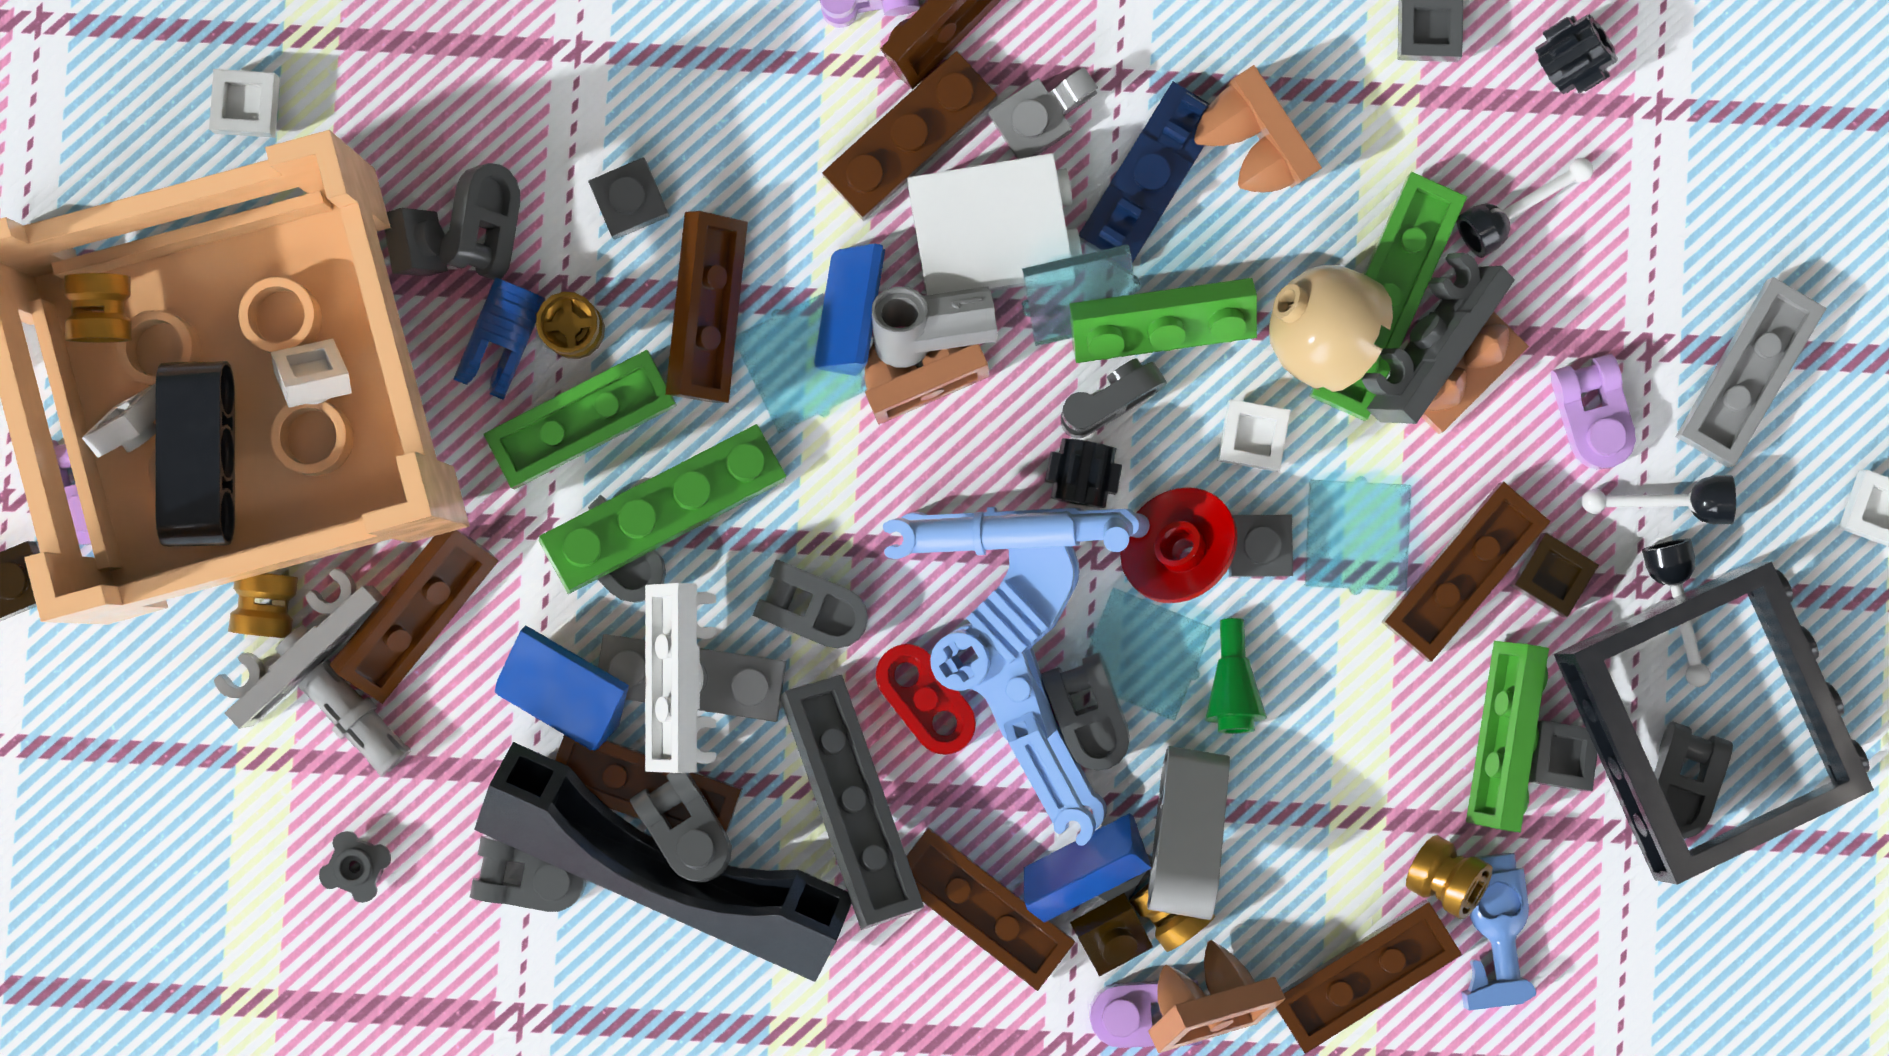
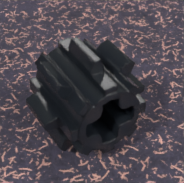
M1590 14L1585 15L1578 21L1574 15L1571 17L1567 16L1545 30L1543 35L1546 41L1535 47L1541 67H1543L1552 84L1562 94L1568 93L1576 88L1578 93L1588 91L1609 78L1610 74L1606 68L1618 61L1612 42L1601 25Z
M1062 438L1059 453L1052 451L1050 453L1045 482L1053 484L1051 499L1086 507L1106 508L1108 494H1117L1122 464L1114 463L1117 448L1085 440Z

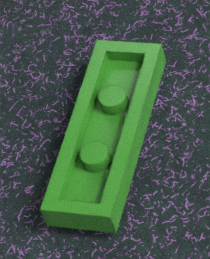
M1253 278L1069 303L1072 346L1076 363L1257 338V293Z
M645 350L483 433L510 488L515 490L671 410L677 404L673 396L665 395L666 382L651 353Z
M1494 641L1466 817L1467 823L1521 833L1523 815L1529 804L1528 783L1532 757L1539 740L1537 724L1542 692L1548 681L1547 659L1549 648L1502 641Z

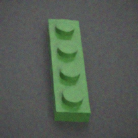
M1412 171L1408 174L1364 272L1365 275L1382 284L1392 300L1393 320L1391 328L1389 330L1381 325L1379 336L1374 343L1382 349H1400L1426 291L1428 282L1435 271L1467 199V196ZM1379 355L1377 361L1366 373H1380L1387 378L1390 366ZM1362 378L1341 391L1332 392L1325 387H1321L1319 390L1312 388L1309 395L1311 398L1363 421L1369 419L1371 413L1367 410V407L1376 396V394L1366 389Z
M755 424L540 535L538 541L569 595L783 483L787 476L759 426Z

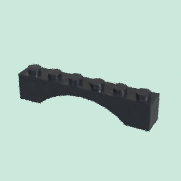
M515 742L510 746L489 784L474 830L813 982H816L836 944L852 904L846 890L799 869L770 871L728 865L727 869L718 878L711 881L693 882L679 876L670 867L652 836L640 831L613 812L585 786L571 767Z

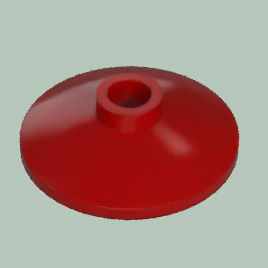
M1176 488L1155 496L1136 512L1147 517L1150 524L1149 530L1146 535L1140 538L1130 536L1127 547L1120 551L1123 572L1130 584L1140 594L1162 603L1184 602L1210 590L1227 572L1237 548V526L1229 508L1214 494L1199 488ZM1193 547L1186 557L1180 559V555L1185 549Z

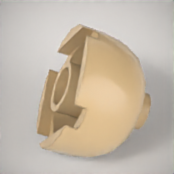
M1322 265L1309 268L1291 280L1276 296L1269 324L1270 344L1282 367L1298 380L1317 390L1321 387H1325L1332 392L1344 390L1360 380L1377 361L1382 348L1374 343L1379 336L1381 325L1390 330L1393 320L1391 297L1382 284L1365 274L1341 265Z

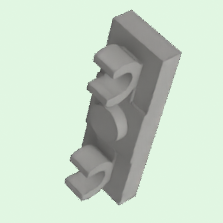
M333 569L329 574L339 584L341 590L340 596L336 601L332 603L325 601L316 590H310L305 595L312 609L322 614H330L318 626H313L310 630L301 625L285 637L275 648L281 657L268 668L269 671L266 674L263 662L256 655L249 652L242 653L238 659L249 671V679L244 686L239 687L235 685L226 674H220L214 679L215 686L220 693L229 698H239L224 714L238 729L254 726L313 669L320 665L354 634L382 601L384 596L374 586H361L356 591L355 581L349 573L342 569Z

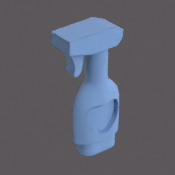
M1515 853L1478 856L1479 859L1490 864L1493 869L1489 885L1482 899L1470 914V919L1474 927L1489 939L1491 943L1496 980L1488 981L1484 966L1480 961L1476 959L1470 961L1472 979L1468 990L1462 992L1463 1007L1469 1011L1523 1004L1536 996V989L1533 984L1520 976L1516 938L1527 923L1529 904L1524 868H1516Z

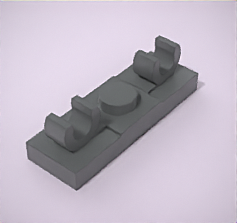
M1449 253L1445 260L1454 268L1456 273L1455 282L1452 283L1447 277L1431 278L1428 282L1431 292L1436 297L1442 299L1437 308L1414 326L1410 333V342L1404 350L1398 348L1382 349L1380 356L1390 366V376L1387 379L1380 373H1365L1362 378L1366 389L1376 394L1367 410L1379 422L1418 423L1515 281L1503 266L1478 267L1475 259L1467 253Z

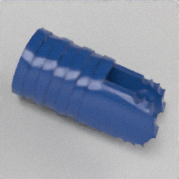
M495 277L453 380L468 385L478 373L488 343H494L504 347V351L490 380V395L504 400L535 326L537 313L546 298Z

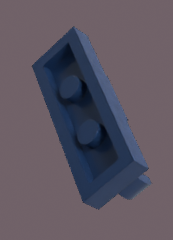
M1172 81L1080 231L1079 238L1081 242L1127 270L1130 269L1205 146L1196 144L1194 137L1201 117L1210 103Z

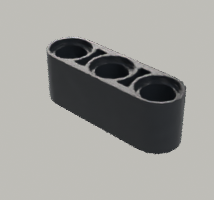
M228 361L161 363L158 367L156 375L155 516L158 538L164 547L229 545L233 540L235 530V385L233 371Z

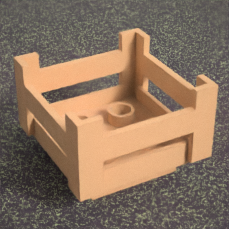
M331 130L267 146L265 149L268 160L35 223L22 225L7 217L0 218V398L40 553L26 556L24 559L41 622L109 625L168 609L167 600L389 539L411 543L470 526L455 468L436 458L378 239V231L391 227L376 170ZM297 187L307 193L306 195L77 256L76 250L73 249L74 247ZM79 273H111L130 276L131 296L124 302L125 315L131 320L132 340L115 343L66 341L65 321L71 316V301L64 296V276ZM22 322L35 325L95 558L84 557L81 554ZM333 338L349 372L352 393L330 398L319 404H303L289 408L274 373L271 352ZM228 361L233 371L235 385V530L233 540L229 545L164 547L158 538L155 516L156 434L131 452H127L121 445L99 458L82 437L114 406L156 384L157 370L161 363Z

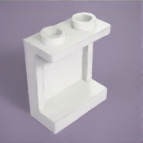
M1053 153L907 178L926 295L988 286L989 290L996 291L1059 280L1060 284L1072 282L1074 276L1073 266L1083 264L1078 229H1066L1063 206L1073 204L1067 168L1056 170Z

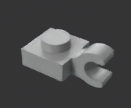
M1085 67L1070 75L1049 93L1040 79L1037 78L989 110L988 116L1017 159L1037 156L1072 133V127L1064 116L1097 95L1096 89H1098V86Z

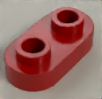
M902 644L889 649L878 662L876 681L883 696L926 749L937 754H953L966 747L974 735L976 721L972 708L961 693L943 686L935 678L931 669V655L923 648L912 644ZM912 663L917 667L919 679L916 684L904 687L896 681L895 671L900 664ZM948 711L956 717L957 726L951 734L941 735L933 728V718L937 713Z

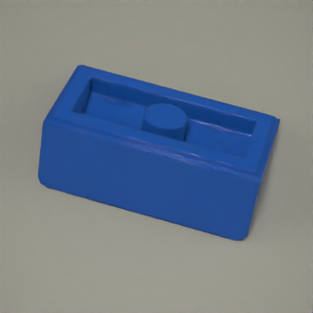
M873 243L844 248L832 254L814 358V365L817 369L857 376L866 366L873 331L872 304L879 293L885 255L883 245Z
M525 625L520 630L502 668L494 692L589 750L595 751L619 727L629 685Z
M1129 813L1099 828L1083 846L1078 845L1074 841L1025 866L1024 902L1027 910L1045 923L1152 869L1134 816Z

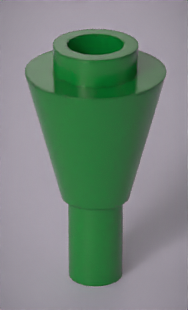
M1244 619L1220 620L1221 659H1218L1205 721L1218 723L1219 733L1241 734L1254 732L1255 722L1265 720L1267 716L1249 658H1246Z

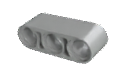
M1167 746L1159 788L1151 862L1152 869L1150 871L1147 900L1148 910L1211 920L1215 909L1220 878L1230 756Z

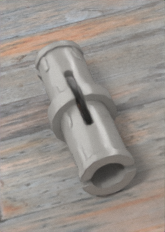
M326 660L323 664L313 669L299 683L298 687L326 714V717L335 725L332 728L335 735L339 739L346 737L362 753L377 773L383 777L387 772L389 773L411 752V749L391 731L375 712L378 706L370 697L363 699L342 677L336 674L329 665L331 662Z

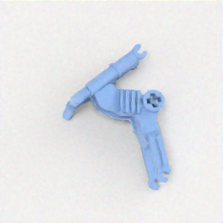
M987 507V512L927 515L926 513L916 511L908 513L901 518L885 522L883 524L885 532L891 534L897 531L903 536L901 545H891L884 551L885 555L892 559H900L911 553L975 551L977 555H986V550L1009 549V569L1000 586L966 618L970 623L964 624L936 643L930 658L931 669L935 678L943 686L956 691L972 689L986 699L1002 735L1008 741L1054 825V831L1061 834L1069 827V821H1077L1081 826V831L1076 837V843L1080 846L1085 845L1093 836L1095 829L1104 821L1107 814V806L1104 799L1094 792L1080 764L1075 761L1067 747L1062 731L1054 718L1033 646L1056 626L1077 586L1080 570L1073 546H1079L1080 542L1104 540V545L1108 550L1120 552L1127 547L1130 536L1140 538L1147 534L1150 527L1149 520L1146 516L1135 513L1131 509L1083 511L1080 508L998 512L996 507ZM972 646L979 658L963 665L957 654ZM1084 806H1089L1092 809L1093 814Z

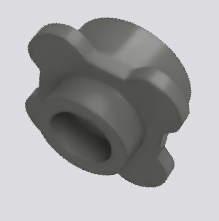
M352 831L341 832L333 839V855L329 864L320 869L319 880L327 889L338 887L350 892L355 901L360 903L368 902L377 895L376 883L381 878L384 868L388 867L391 863L390 851L382 844L374 846L369 842L359 841L357 835ZM352 861L360 863L361 868L359 872L354 873L350 870V863Z

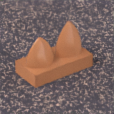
M1255 65L1233 78L1225 86L1226 89L1211 102L1197 126L1194 141L1198 145L1225 146L1242 142L1257 135L1259 141L1249 150L1240 169L1238 179L1240 189L1265 193L1278 191L1288 186L1293 188L1322 169Z
M1493 312L1428 406L1422 418L1438 434L1443 433L1529 346Z
M873 342L869 350L868 362L865 366L864 379L867 388L865 394L878 425L990 377L988 363L980 345L928 351L922 360L923 366L917 369L915 365L904 368L885 364L878 357Z
M1212 940L1207 942L1204 957L1205 982L1209 991L1208 996L1186 974L1169 965L1163 966L1157 986V1000L1163 1017L1148 1030L1157 1052L1162 1053L1258 1024L1286 999L1276 978L1271 977L1255 982L1247 968L1231 952Z

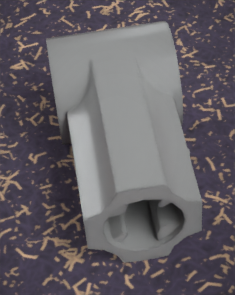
M989 286L922 296L917 290L909 287H893L880 293L872 304L875 351L885 364L893 367L906 368L916 365L925 358L928 351L997 342L995 308Z

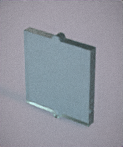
M1128 244L1022 268L1027 297L1022 302L1024 315L1030 317L1035 346L1072 338L1069 303L1132 295L1141 289L1138 277L1133 274L1132 257Z
M823 293L785 312L775 309L771 313L772 318L736 335L735 344L778 433L818 414L820 417L826 418L829 416L831 408L867 391L866 383L861 373H858L857 376L819 370L814 365L824 303Z
M1363 476L1355 478L1353 482L1309 480L1304 586L1349 589L1352 595H1359L1362 589L1406 592L1411 485L1369 483Z
M1113 587L1097 627L1091 628L1088 631V637L1091 639L1085 657L1101 653L1109 671L1117 698L1175 721L1191 680H1197L1200 677V672L1196 668L1213 627Z

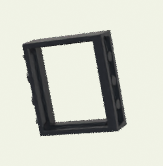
M1772 561L1741 566L1553 654L1655 881L1678 885L1874 790L1866 773L1870 769L1868 758L1858 742L1851 739L1841 717L1844 714L1843 702L1836 689L1825 681L1816 661L1819 657L1817 644L1811 633L1804 626L1800 625L1791 605L1793 601L1791 586L1783 573L1775 569ZM1748 594L1831 782L1688 850L1604 660Z

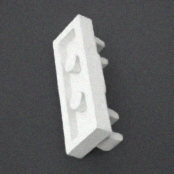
M697 583L645 585V771L694 773L697 772V764H708L716 760V752L700 751L697 748V732L702 728H716V720L714 718L697 716V709H700V691L704 680L703 669L700 664V646H697V639H709L716 635V628L701 627L697 623V607L700 604L716 603V595L710 592H697Z

